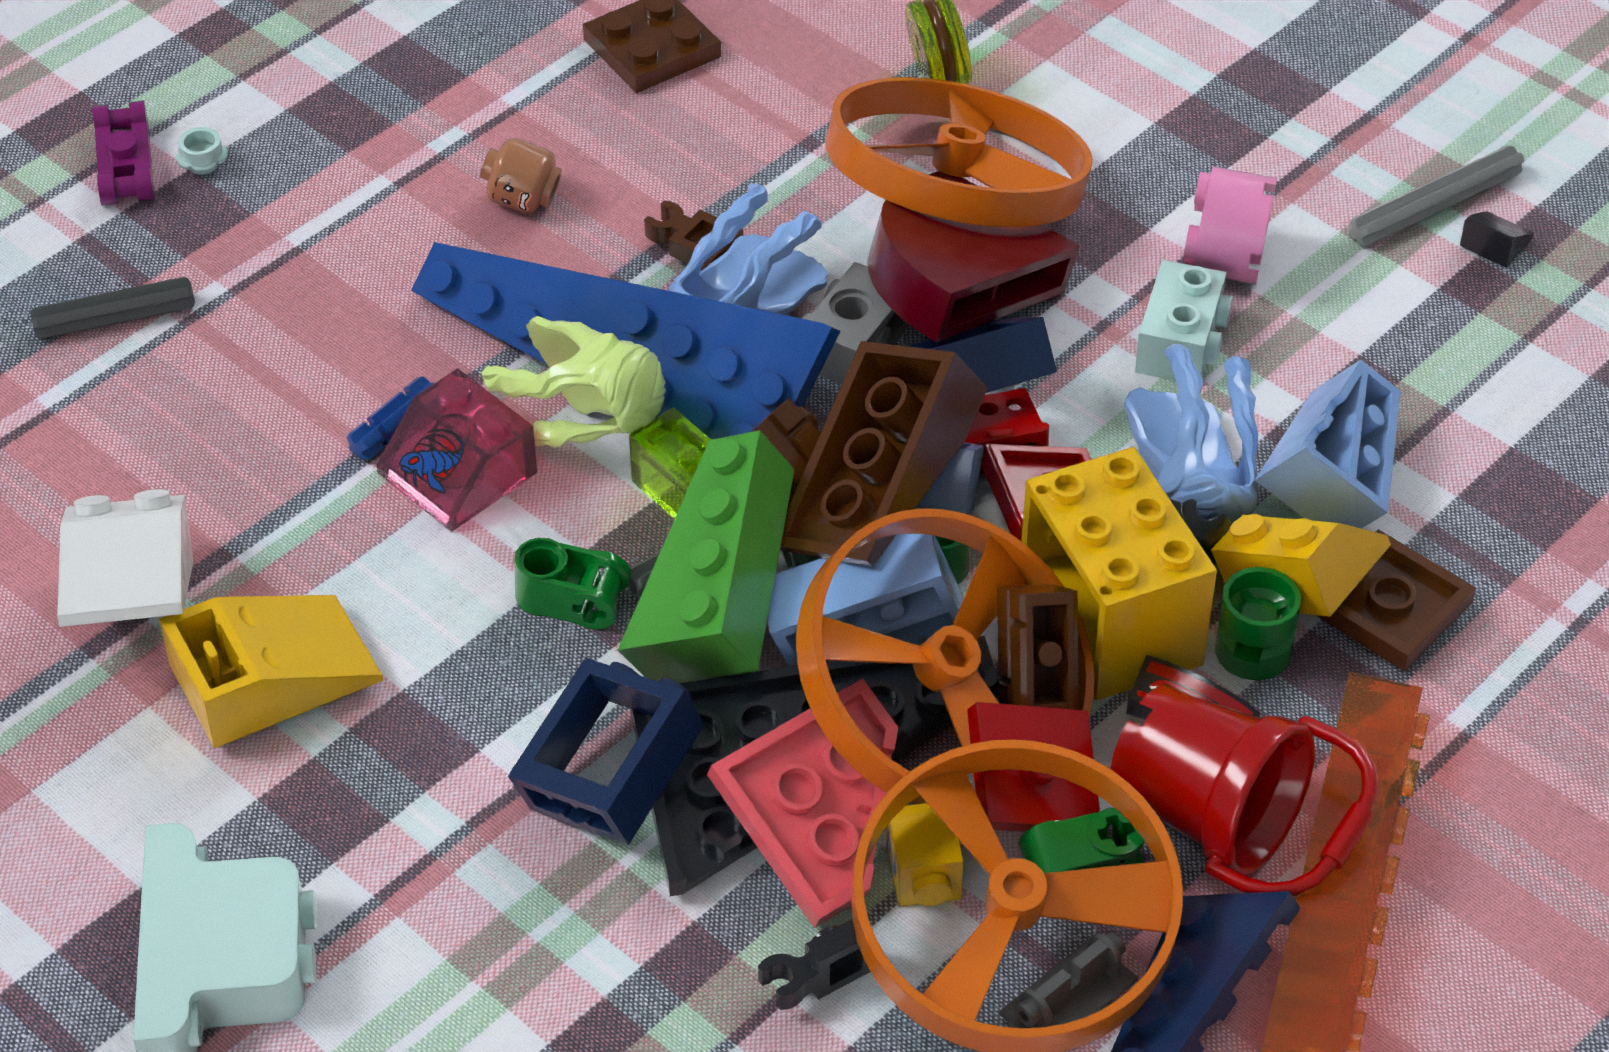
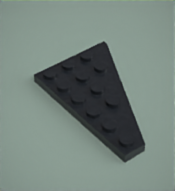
M980 636L977 642L981 650V662L977 671L995 698H997L999 680L985 636ZM826 660L830 677L837 693L863 678L898 726L895 750L891 757L893 761L898 760L953 725L941 693L930 690L920 682L915 674L913 664ZM798 665L679 683L690 692L692 696L691 702L705 725L651 809L670 897L683 895L758 848L707 774L712 764L810 709L800 680ZM630 709L637 741L652 716Z

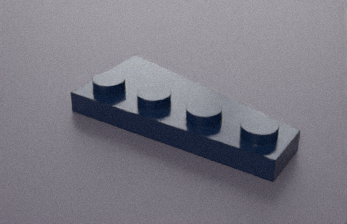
M1291 892L1183 896L1180 926L1169 964L1148 1000L1134 1015L1123 1023L1111 1052H1203L1204 1047L1199 1039L1208 1027L1218 1020L1224 1021L1238 1000L1232 991L1247 969L1257 971L1260 969L1272 951L1267 940L1278 924L1289 926L1301 909ZM1162 933L1146 972L1156 959L1165 941L1166 933Z

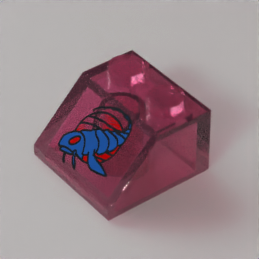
M457 368L414 396L376 464L377 473L450 532H453L538 473L534 427Z

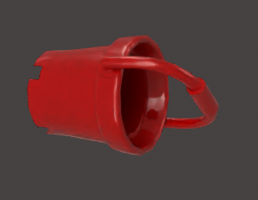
M1159 685L1144 696L1139 704L1152 709V712L1148 715L1142 726L1130 720L1126 722L1115 747L1110 769L1126 780L1145 798L1163 824L1203 847V855L1208 859L1204 867L1207 875L1245 893L1290 891L1293 896H1297L1320 885L1335 868L1341 869L1374 818L1371 810L1378 793L1376 766L1362 744L1343 731L1309 716H1302L1298 721L1282 716L1259 718L1190 695L1170 685ZM1314 736L1336 745L1352 756L1361 771L1362 791L1358 801L1351 803L1319 855L1321 860L1310 872L1290 881L1269 883L1248 877L1247 875H1252L1270 860L1285 840L1300 812L1310 785L1315 762Z

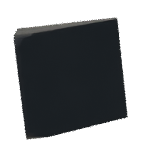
M1485 211L1469 215L1464 221L1460 246L1507 268L1533 239L1534 233Z

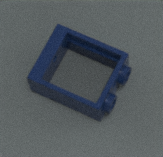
M1043 317L1002 318L982 324L939 342L930 339L907 346L956 352L987 387L986 393L1057 372Z
M585 657L510 771L508 777L531 810L629 845L705 724L691 702L692 696L690 692L676 681L661 678L658 682L640 676L625 664L612 662L610 665ZM608 702H612L651 715L652 718L607 787L567 773L564 770Z

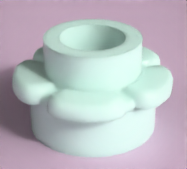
M207 127L192 128L184 132L179 138V153L176 155V161L183 169H189L194 174L205 175L214 172L219 164L225 162L228 150L226 146H222L220 136L215 130Z

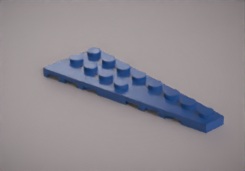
M434 242L411 289L412 292L546 365L548 364L534 347L526 328V324L536 316L551 321L581 322L600 333H613L619 341H631L635 344L643 345V347L648 348L650 352H653L658 357L666 382L664 385L666 393L664 394L661 411L652 422L704 451L709 440L750 432L788 397L796 406L803 407L841 332L821 322Z

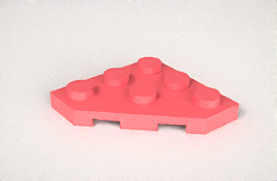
M862 678L837 694L848 714L863 734L891 759L895 750L898 726ZM810 708L712 764L707 776L813 928H816L852 906L854 862L858 844L865 825L886 792L864 778L837 752L823 733ZM876 844L865 870L863 879L864 898L871 888Z

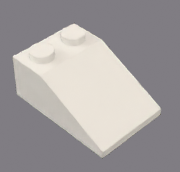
M154 489L135 494L134 500L110 502V497L95 495L77 499L74 501V506L66 507L60 526L57 607L59 627L183 614L194 562L185 495L170 496L168 490Z

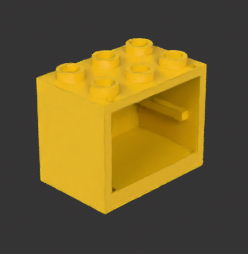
M1133 446L1027 479L1021 542L1028 546L1049 566L1065 588L1077 590L1078 612L1085 626L1093 656L1095 700L1097 701L1132 689L1146 655L1168 661L1188 670L1203 666L1217 569L1136 448Z

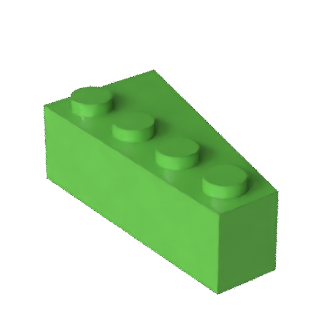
M760 430L709 440L617 650L646 678L658 682L661 678H668L677 683L758 671L795 470Z

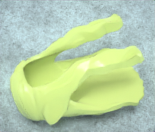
M540 316L532 318L526 324V328L534 347L540 352L550 369L536 374L524 369L510 370L506 367L487 365L481 372L487 389L492 392L499 391L511 398L524 396L541 399L552 398L561 392L570 406L579 413L586 415L599 412L613 415V418L597 424H583L564 420L553 422L538 420L534 424L519 422L512 433L515 442L523 448L527 444L537 447L548 445L555 448L568 441L586 443L592 442L604 435L630 433L638 430L641 427L647 426L656 418L661 411L664 394L666 393L664 387L666 382L662 374L661 364L658 361V357L653 352H650L648 348L631 341H619L613 333H600L581 322L551 321Z

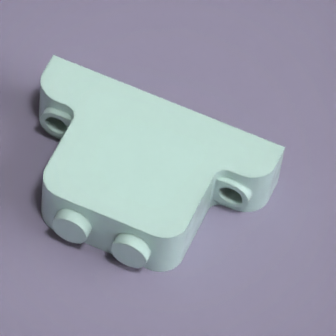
M178 823L145 825L133 1037L136 1052H198V1047L202 1046L203 1031L205 1029L284 1022L300 1012L304 1005L305 983L316 982L315 947L313 943L305 944L306 930L317 928V906L315 891H302L298 870L291 861L282 857L209 861L206 846L197 847L195 836L188 827Z

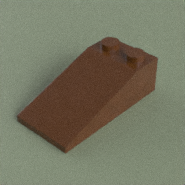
M865 341L860 342L787 509L780 551L828 559L851 536L869 523L884 516L900 511L913 510L917 507L966 440L987 390L984 383L956 352ZM895 535L879 538L857 547L847 554L842 561L873 567Z

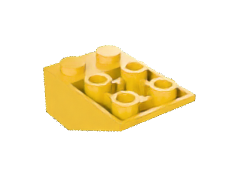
M336 595L214 597L184 609L183 614L169 615L159 619L169 666L214 749L383 681L381 671Z

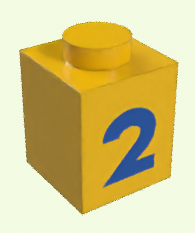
M927 803L905 806L888 824L886 847L898 907L918 904L935 906L945 901L960 900L962 895L963 857L959 839Z

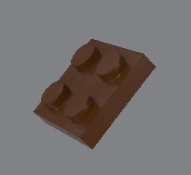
M639 0L583 23V39L635 93L721 57V41L679 0Z
M1379 529L1376 531L1377 533L1388 535ZM1388 535L1391 543L1390 547L1331 617L1315 616L1405 671L1473 603L1476 587Z

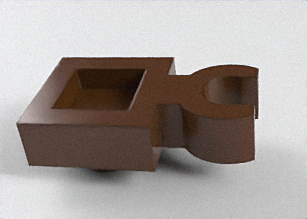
M663 201L661 203V220L663 221L647 216L644 219L645 236L655 243H669V255L688 264L694 248L702 237L712 231L717 217L699 210L690 218L684 215L683 209L678 204L671 201ZM743 229L738 231L729 244L709 257L702 265L701 271L727 252L736 238L744 236Z

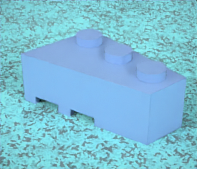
M1363 360L1354 363L1311 391L1255 481L1303 518L1311 521L1342 523L1362 529L1387 514L1401 391Z
M899 534L895 535L873 567L843 561L840 563L832 577L826 594L823 616L920 646L919 643L925 642L942 627L953 625L963 601V596L935 536ZM826 558L791 567L775 575L767 622L770 635L788 666L798 665L796 634L800 608L810 583L827 560Z

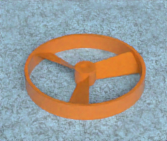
M882 78L850 86L842 91L833 103L825 140L826 151L834 165L849 179L871 193L926 215L955 222L991 227L1038 226L1056 222L1070 216L1082 204L1092 168V154L1084 140L1073 129L1049 113L1026 102L992 90L929 78ZM883 114H922L950 118V123L943 124L939 128L936 144L865 145L846 127L848 123L855 120ZM989 129H993L1026 142L1060 164L1072 179L985 144V135ZM877 152L933 156L932 165L942 173L956 177H973L988 187L963 184L931 176L903 166Z
M943 509L906 510L877 519L857 531L825 561L810 583L800 608L796 634L797 664L803 690L816 721L837 752L852 768L886 793L910 772L879 750L859 729L837 694L826 660L913 664L915 674L920 682L930 690L941 693L961 746L969 745L970 734L967 709L976 702L999 704L977 671L981 662V650L977 639L997 617V587L1055 584L1064 587L1049 566L1023 542L994 524L972 515ZM925 534L954 540L981 552L982 556L953 625L942 627L918 646L823 616L826 594L832 577L847 554L857 547L886 536ZM1078 612L1079 710L1088 711L1090 717L1094 697L1093 656L1085 626ZM920 795L910 802L913 805L926 803Z
M991 740L951 749L929 759L901 778L885 794L865 825L858 844L854 862L851 904L857 942L870 972L885 994L917 1024L954 1044L979 1052H1064L1084 1046L1113 1031L1134 1015L1151 996L1169 964L1182 914L1183 885L1176 851L1166 828L1145 798L1126 780L1096 760L1057 745L1027 740ZM988 770H1026L1049 774L1082 786L1107 801L1135 827L1152 852L1155 862L1044 873L1035 863L1026 859H1008L967 774ZM919 795L990 875L985 907L988 915L923 994L914 988L895 969L884 954L868 919L863 889L866 866L880 835L891 820ZM1040 917L1166 933L1165 941L1156 959L1144 976L1122 997L1098 1012L1065 1024L1040 1028L1001 1027L975 1021L1012 932L1031 928L1039 921Z

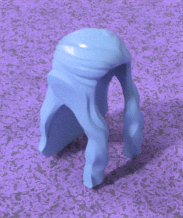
M756 183L749 184L748 192L734 201L729 210L721 213L716 219L712 231L701 238L694 248L689 263L682 273L670 283L668 291L789 315L798 306L803 304L809 295L824 289L827 285L828 272L823 268L822 264L818 263L814 257H808L804 253L794 250L796 246L815 235L822 228V222L816 215L803 211L796 219L778 225L771 237L755 234L740 236L734 240L727 252L700 271L704 262L729 244L738 231L748 225L753 219L755 211L768 202V192L764 186Z
M1172 344L1164 351V354L1171 361L1178 393L1147 391L1141 387L1130 391L1124 402L1130 430L1139 447L1140 454L1168 498L1182 503L1194 499L1197 502V512L1203 519L1210 520L1217 514L1224 513L1233 523L1242 515L1252 514L1258 503V483L1255 481L1258 476L1256 469L1258 430L1254 417L1256 397L1250 388L1251 367L1249 360L1239 356H1232L1224 362L1233 418L1242 440L1241 460L1237 467L1233 461L1227 438L1222 430L1221 414L1213 404L1203 401L1200 396L1203 379L1193 363L1191 351L1183 345Z

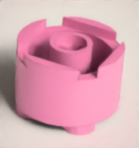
M1215 166L1212 167L1211 173L1200 171L1194 199V211L1203 213L1200 226L1189 225L1183 255L1184 263L1227 272L1226 279L1256 285L1259 270L1249 269V263L1258 265L1261 263L1274 196L1264 194V191L1275 193L1277 178Z

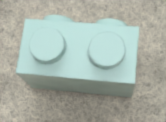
M1167 260L1161 261L1139 331L1135 373L1176 381L1171 361L1164 354V351L1172 344L1183 345L1191 351L1193 363L1201 373V376H1203L1206 364L1216 366L1222 341V333L1216 332V328H1227L1233 302V296L1224 294L1227 272Z

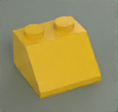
M1258 514L1242 515L1233 522L1227 533L1211 551L1224 583L1227 582L1231 575L1242 569L1252 567L1272 568L1286 574L1296 583L1301 594L1300 614L1331 617L1390 547L1391 543L1388 535L1342 523L1311 521L1306 518L1265 517Z

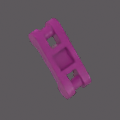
M145 101L129 102L128 108L109 110L108 105L92 107L98 171L97 185L101 205L118 204V198L137 196L139 201L155 199L149 124ZM127 128H131V130H130V131H126V130H119V129H127Z

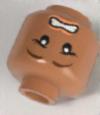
M510 138L503 143L499 151L493 148L489 149L481 168L480 178L488 180L487 195L492 202L530 215L535 213L540 206L544 208L550 206L560 181L562 169L555 167V156L550 150L519 138Z

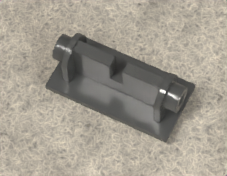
M1112 931L1107 932L1105 935L1101 933L1094 934L1089 940L999 1011V1015L1014 1028H1040L1072 1022L1104 1009L1138 981V977L1121 963V955L1126 951L1123 940Z

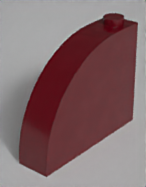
M941 171L928 174L949 181L975 185L963 177L951 176ZM885 200L869 251L867 264L871 281L886 304L912 327L933 341L939 342L1065 293L1080 246L1045 225L1028 227L973 225L926 215Z

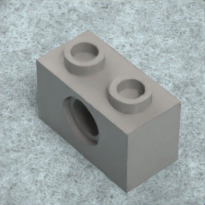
M857 262L851 265L840 280L834 279L830 283L823 301L813 313L807 312L802 318L821 322L841 331L819 374L839 384L843 383L861 341L894 345L910 325L898 316L878 294L871 281L868 267Z

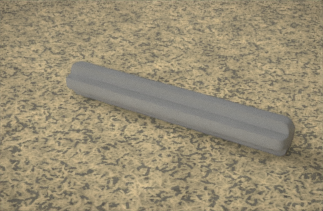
M1507 145L1354 217L1351 220L1352 228L1349 230L1352 239L1357 240L1360 246L1367 247L1520 174L1523 170L1524 156L1522 153H1518L1514 146Z

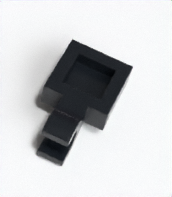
M853 919L840 926H828L818 932L811 941L805 944V955L802 957L774 954L765 958L758 965V981L762 986L776 979H785L790 982L776 990V1005L780 1010H787L797 1006L805 996L812 992L819 1000L870 973L857 942Z

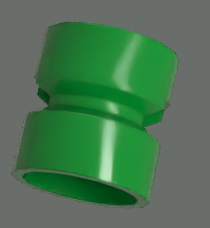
M1252 567L1242 569L1231 575L1225 583L1216 636L1215 654L1219 663L1229 673L1242 679L1260 681L1274 678L1284 672L1291 662L1301 594L1296 583L1286 574L1272 568Z

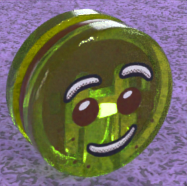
M915 0L908 2L905 6L906 27L914 60L921 78L969 84L972 80L970 52L964 28L953 0Z

